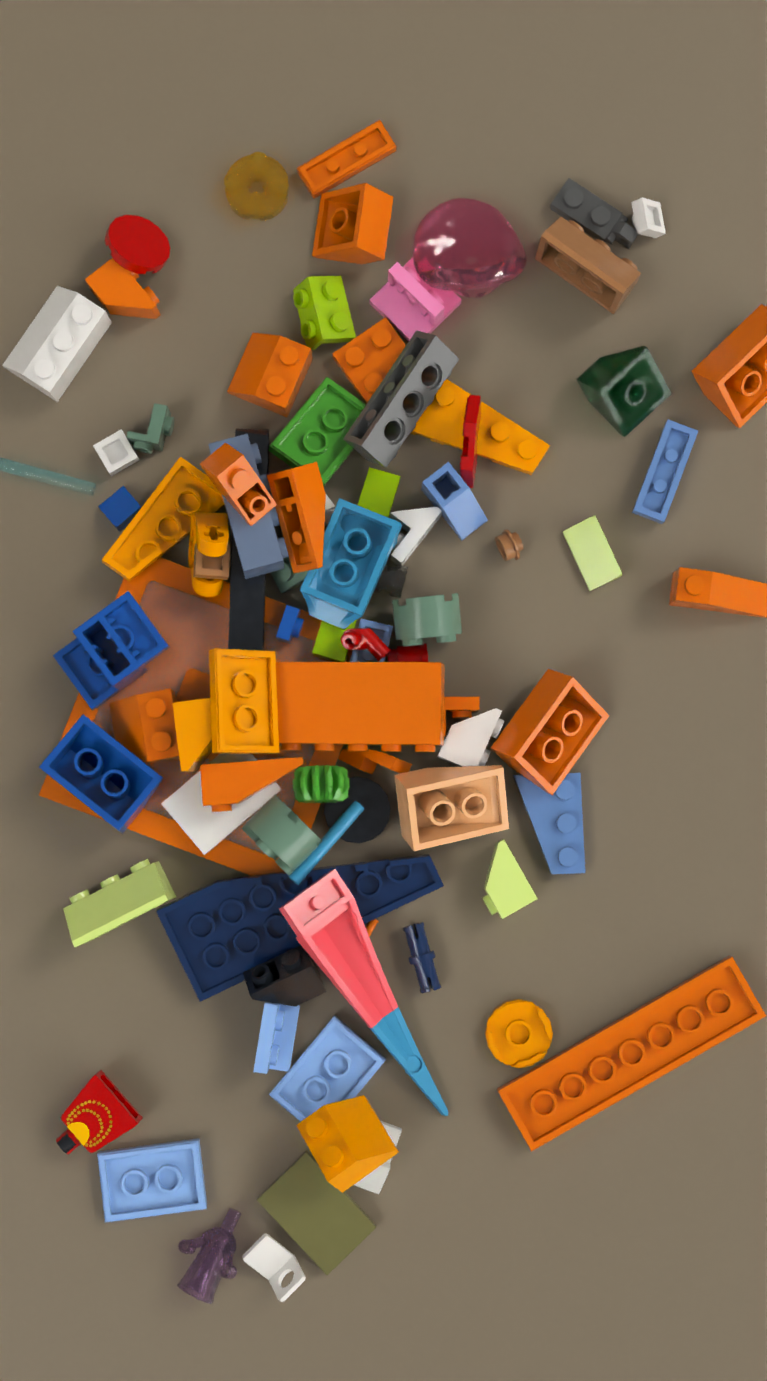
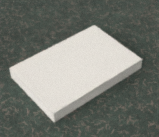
M220 753L208 764L256 761L257 759L253 754ZM199 771L161 804L200 851L206 855L282 789L275 782L239 804H232V811L212 812L211 806H203L201 771Z

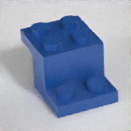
M127 591L73 630L77 638L55 653L53 657L89 707L95 710L148 671L145 665L170 648V646L132 594Z

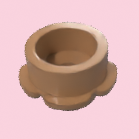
M505 529L501 535L495 537L498 551L505 561L512 558L518 560L520 558L519 552L523 550L522 541L516 532L511 533Z

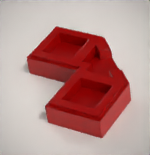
M469 395L467 397L462 436H464L460 459V476L469 488L474 487L477 467V439L481 419V396Z

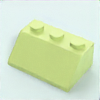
M146 859L130 867L132 874L122 879L116 874L100 882L102 889L90 895L87 889L69 898L72 904L63 908L74 947L83 945L176 898L160 862L150 864L149 860Z

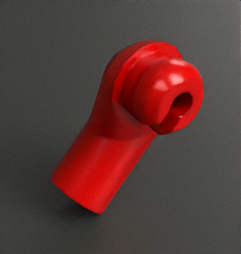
M350 628L344 631L341 636V644L345 649H367L378 662L391 651L370 628Z

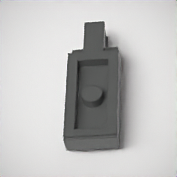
M570 178L567 179L550 205L552 211L568 221H575L584 229V232L595 239H600L609 244H612L615 240L629 249L637 238V230L627 224L628 218L622 215V212Z

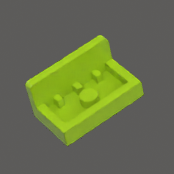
M341 275L309 276L293 289V301L298 309L301 322V335L305 339L307 347L315 350L321 344L345 343L356 338Z

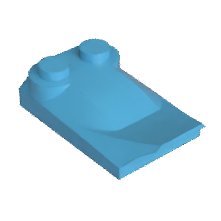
M339 498L324 532L323 567L309 570L300 588L310 616L344 630L352 622L363 617L388 557L397 544L398 534L402 527L401 522Z

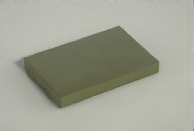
M307 1150L257 1198V1201L326 1275L335 1269L377 1226L346 1191L342 1193L326 1180L315 1158Z

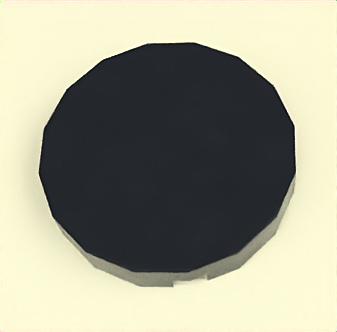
M352 777L349 778L350 788L347 799L342 802L325 803L324 814L327 825L331 828L354 801L360 803L364 807V811L340 837L346 842L360 844L373 840L383 832L389 822L391 807L387 794L379 784L368 778Z

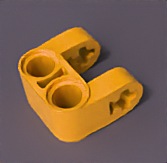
M192 513L188 564L191 569L192 587L197 594L204 597L219 595L223 589V580L193 577L194 544H197L198 551L203 555L210 557L224 555L227 552L229 539L227 513Z

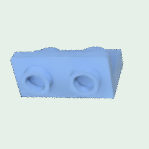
M271 1002L264 1003L253 1072L267 1074L269 1069L285 1072L290 1070L300 1005L289 1006Z

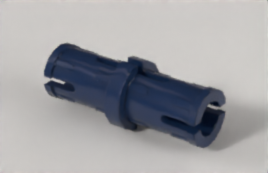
M424 922L414 924L417 938L415 937L413 926H405L403 931L405 932L411 953L409 962L411 965L414 964L420 993L431 992L427 978H429L431 989L433 990L440 989L441 984L439 983L433 962L435 953L430 951Z

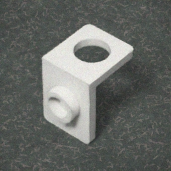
M267 1233L263 1234L242 1255L244 1262L269 1280L277 1299L281 1302H284L306 1279L295 1255ZM293 1271L294 1276L291 1283L282 1288L283 1278L287 1273Z

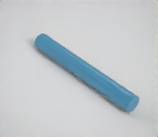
M354 801L321 838L322 842L288 876L295 884L299 885L364 811V807L357 801Z

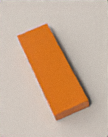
M378 120L299 166L297 173L313 199H315L322 193L329 191L394 153L397 146L382 122Z

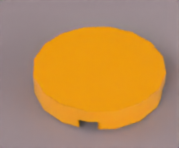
M514 999L503 1002L493 1010L487 1019L485 1036L487 1046L496 1059L511 1067L523 1068L532 1066L544 1058L552 1042L553 1032L551 1022L542 1008L531 1001Z

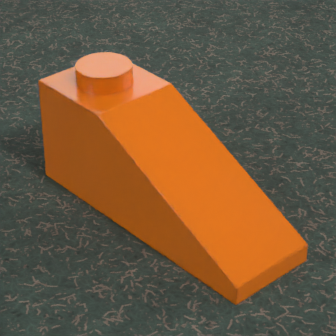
M313 462L268 474L267 478L272 497L277 504L275 508L293 574L323 567L326 493L318 463Z
M679 567L672 574L669 605L767 618V584L713 571Z
M304 758L200 765L203 806H211L212 812L232 811V804H239L294 772L299 767L304 766Z

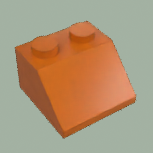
M368 183L322 193L312 256L318 259L361 265L385 260L394 197Z
M252 333L227 393L288 418L313 360L311 348L281 335Z
M169 688L137 694L109 703L115 740L145 764L179 758L172 704L177 702L175 691Z

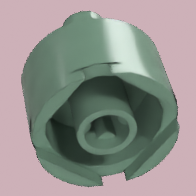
M458 593L452 594V600L445 601L444 595L407 598L406 605L400 606L399 599L392 600L396 640H402L403 647L423 645V638L436 637V643L457 641L456 634L462 633Z
M277 795L269 799L241 828L268 857L276 860L277 865L289 876L322 842Z

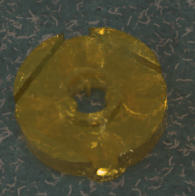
M254 152L237 160L230 167L224 178L227 202L230 208L243 219H260V221L272 219L287 204L289 193L287 173L278 161L266 156L262 152ZM255 181L263 182L265 185L262 187L265 191L262 194H259L257 191L250 193L248 189L251 188V183Z

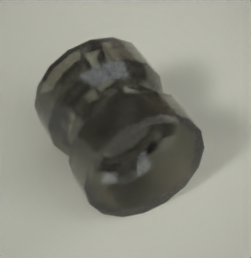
M386 563L374 592L379 593L385 590L391 597L400 599L408 567L402 565L388 567Z

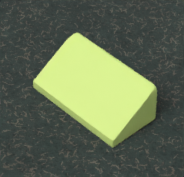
M595 515L562 532L589 591L617 580L622 576L621 569Z

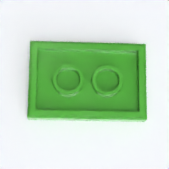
M326 377L271 443L268 451L292 468L317 462L323 486H325L354 450L343 438L366 404Z

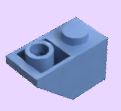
M449 462L422 482L421 490L434 507L442 510V517L461 541L488 521L472 491Z

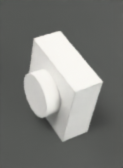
M643 197L631 202L633 208L632 221L637 234L652 238L666 234L660 202Z
M122 429L93 445L111 476L140 460Z

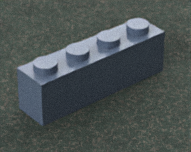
M248 434L208 444L210 454L215 452L225 442L242 453L271 494L266 474L259 476L256 464L262 463L257 443L250 444ZM222 495L245 579L284 569L283 558L289 557L284 537L277 539L274 527L280 524L275 507L250 526Z

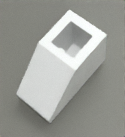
M495 708L451 725L445 737L444 746H441L437 757L458 767L485 766L491 753L490 750L486 749L490 737L497 739L504 724V720L499 718L502 710Z

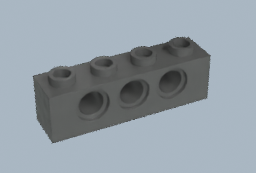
M416 330L343 440L367 461L387 468L389 463L396 457L399 448L407 436L414 430L421 415L433 402L434 396L444 381L451 375L452 369L459 358L436 335Z

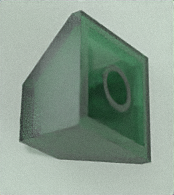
M645 346L600 357L576 379L588 401L623 437H626L672 394L649 349Z

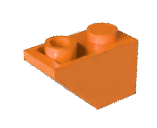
M113 258L84 279L89 289L110 315L157 319L161 315L156 305L160 301L150 287L146 286L143 289L136 281L139 275L126 270L115 262Z
M226 442L200 463V466L218 491L250 526L277 505L244 455Z

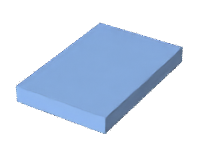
M334 1015L269 1095L301 1122L323 1105L355 1098L386 1061V1058Z
M199 1138L99 1151L97 1153L105 1222L207 1209Z

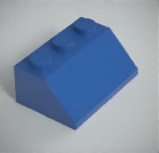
M84 714L39 766L45 773L122 834L146 806L163 779L162 776Z

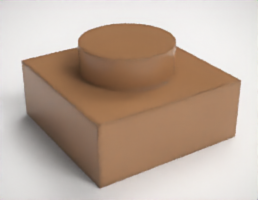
M195 543L193 577L227 580L229 578L230 544H228L227 552L224 555L210 557L200 553Z

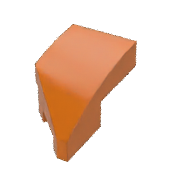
M344 749L338 757L339 760L370 774H373L377 763L400 774L409 772L412 766L411 763L392 755L368 749V751H348V749Z

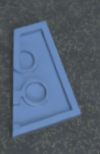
M568 773L553 795L548 794L524 776L513 775L550 874L585 873L581 774Z

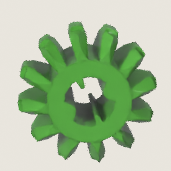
M337 765L299 767L295 770L294 779L292 780L295 800L304 803L342 802L347 799L350 788L347 769Z

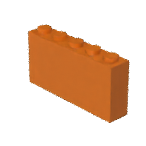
M276 662L278 731L281 750L301 751V744H314V751H334V745H348V751H368V745H381V751L401 752L402 745H415V752H435V746H444L445 665L442 662Z

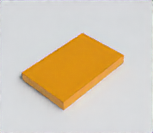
M219 648L209 650L212 753H279L275 651Z

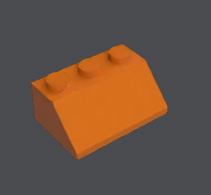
M762 304L691 371L703 394L738 428H741L767 403V306Z
M548 669L493 743L491 749L509 767L548 794L553 795L609 715L572 676Z

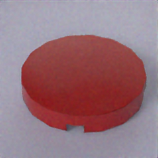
M126 214L116 217L106 231L105 244L111 250V257L126 270L136 274H146L147 271H154L153 273H156L163 268L169 259L171 248L168 238L157 225L148 219L138 215Z

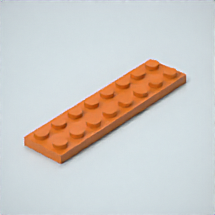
M729 955L499 1087L497 1091L532 1152L766 1017V1014L734 958Z

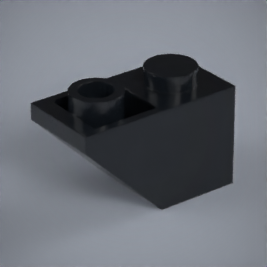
M301 945L243 972L252 1000L298 1006L326 992L318 968Z

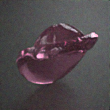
M454 198L439 204L420 221L414 236L413 262L422 281L431 287L454 291L468 298H482L490 294L500 284L517 278L527 264V256L523 245L507 219L493 206L476 199Z

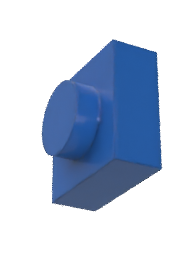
M286 605L276 634L277 640L291 644L293 637L299 638L304 624V619L299 618L301 614L300 609Z

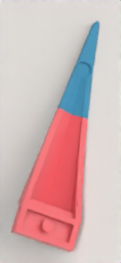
M336 869L330 870L281 906L279 910L296 934V940L439 1113L448 1116V1109L420 1055L384 975L355 898Z

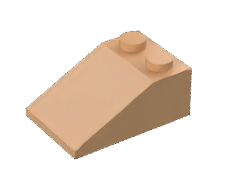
M501 765L423 768L394 775L401 835L413 851L509 829L504 768Z

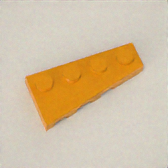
M446 379L434 396L433 402L426 408L410 434H417L429 438L433 442L463 450V422L467 397L471 394ZM481 401L477 455L490 459L494 463L532 475L550 445Z
M180 456L103 557L102 563L130 582L190 534L193 512L216 513L225 506L222 494L205 473Z

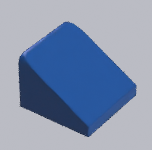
M124 486L98 506L119 532L128 526L141 509V505Z

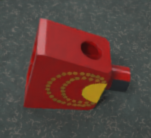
M100 1070L89 1080L60 1118L68 1129L56 1139V1142L62 1151L68 1155L81 1144L92 1154L134 1128L143 1117L106 1074Z

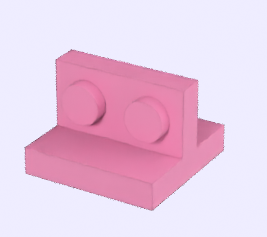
M416 255L403 267L396 262L388 270V282L369 300L370 305L384 318L386 317L390 324L408 342L416 330L431 334L462 301Z

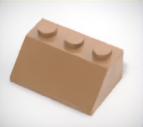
M560 217L541 235L535 259L612 314H615L637 284L641 275L632 261L627 258L620 259L610 252L611 249L605 242L600 239L593 240L573 220L567 221Z

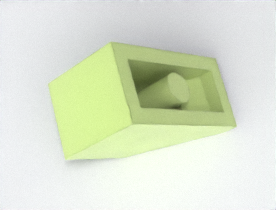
M504 839L495 844L484 885L487 895L482 898L491 915L498 913L502 919L538 899Z

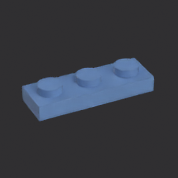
M667 419L632 513L660 524L665 522L698 430Z

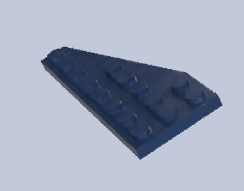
M424 854L313 868L299 885L295 884L286 872L217 880L158 908L156 913L199 1002L245 981L243 972L301 945L296 940V934L279 908L330 870L336 869L354 896L365 924L444 886L430 855Z

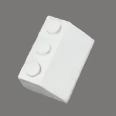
M57 286L2 366L58 402L112 321L106 310L78 292Z

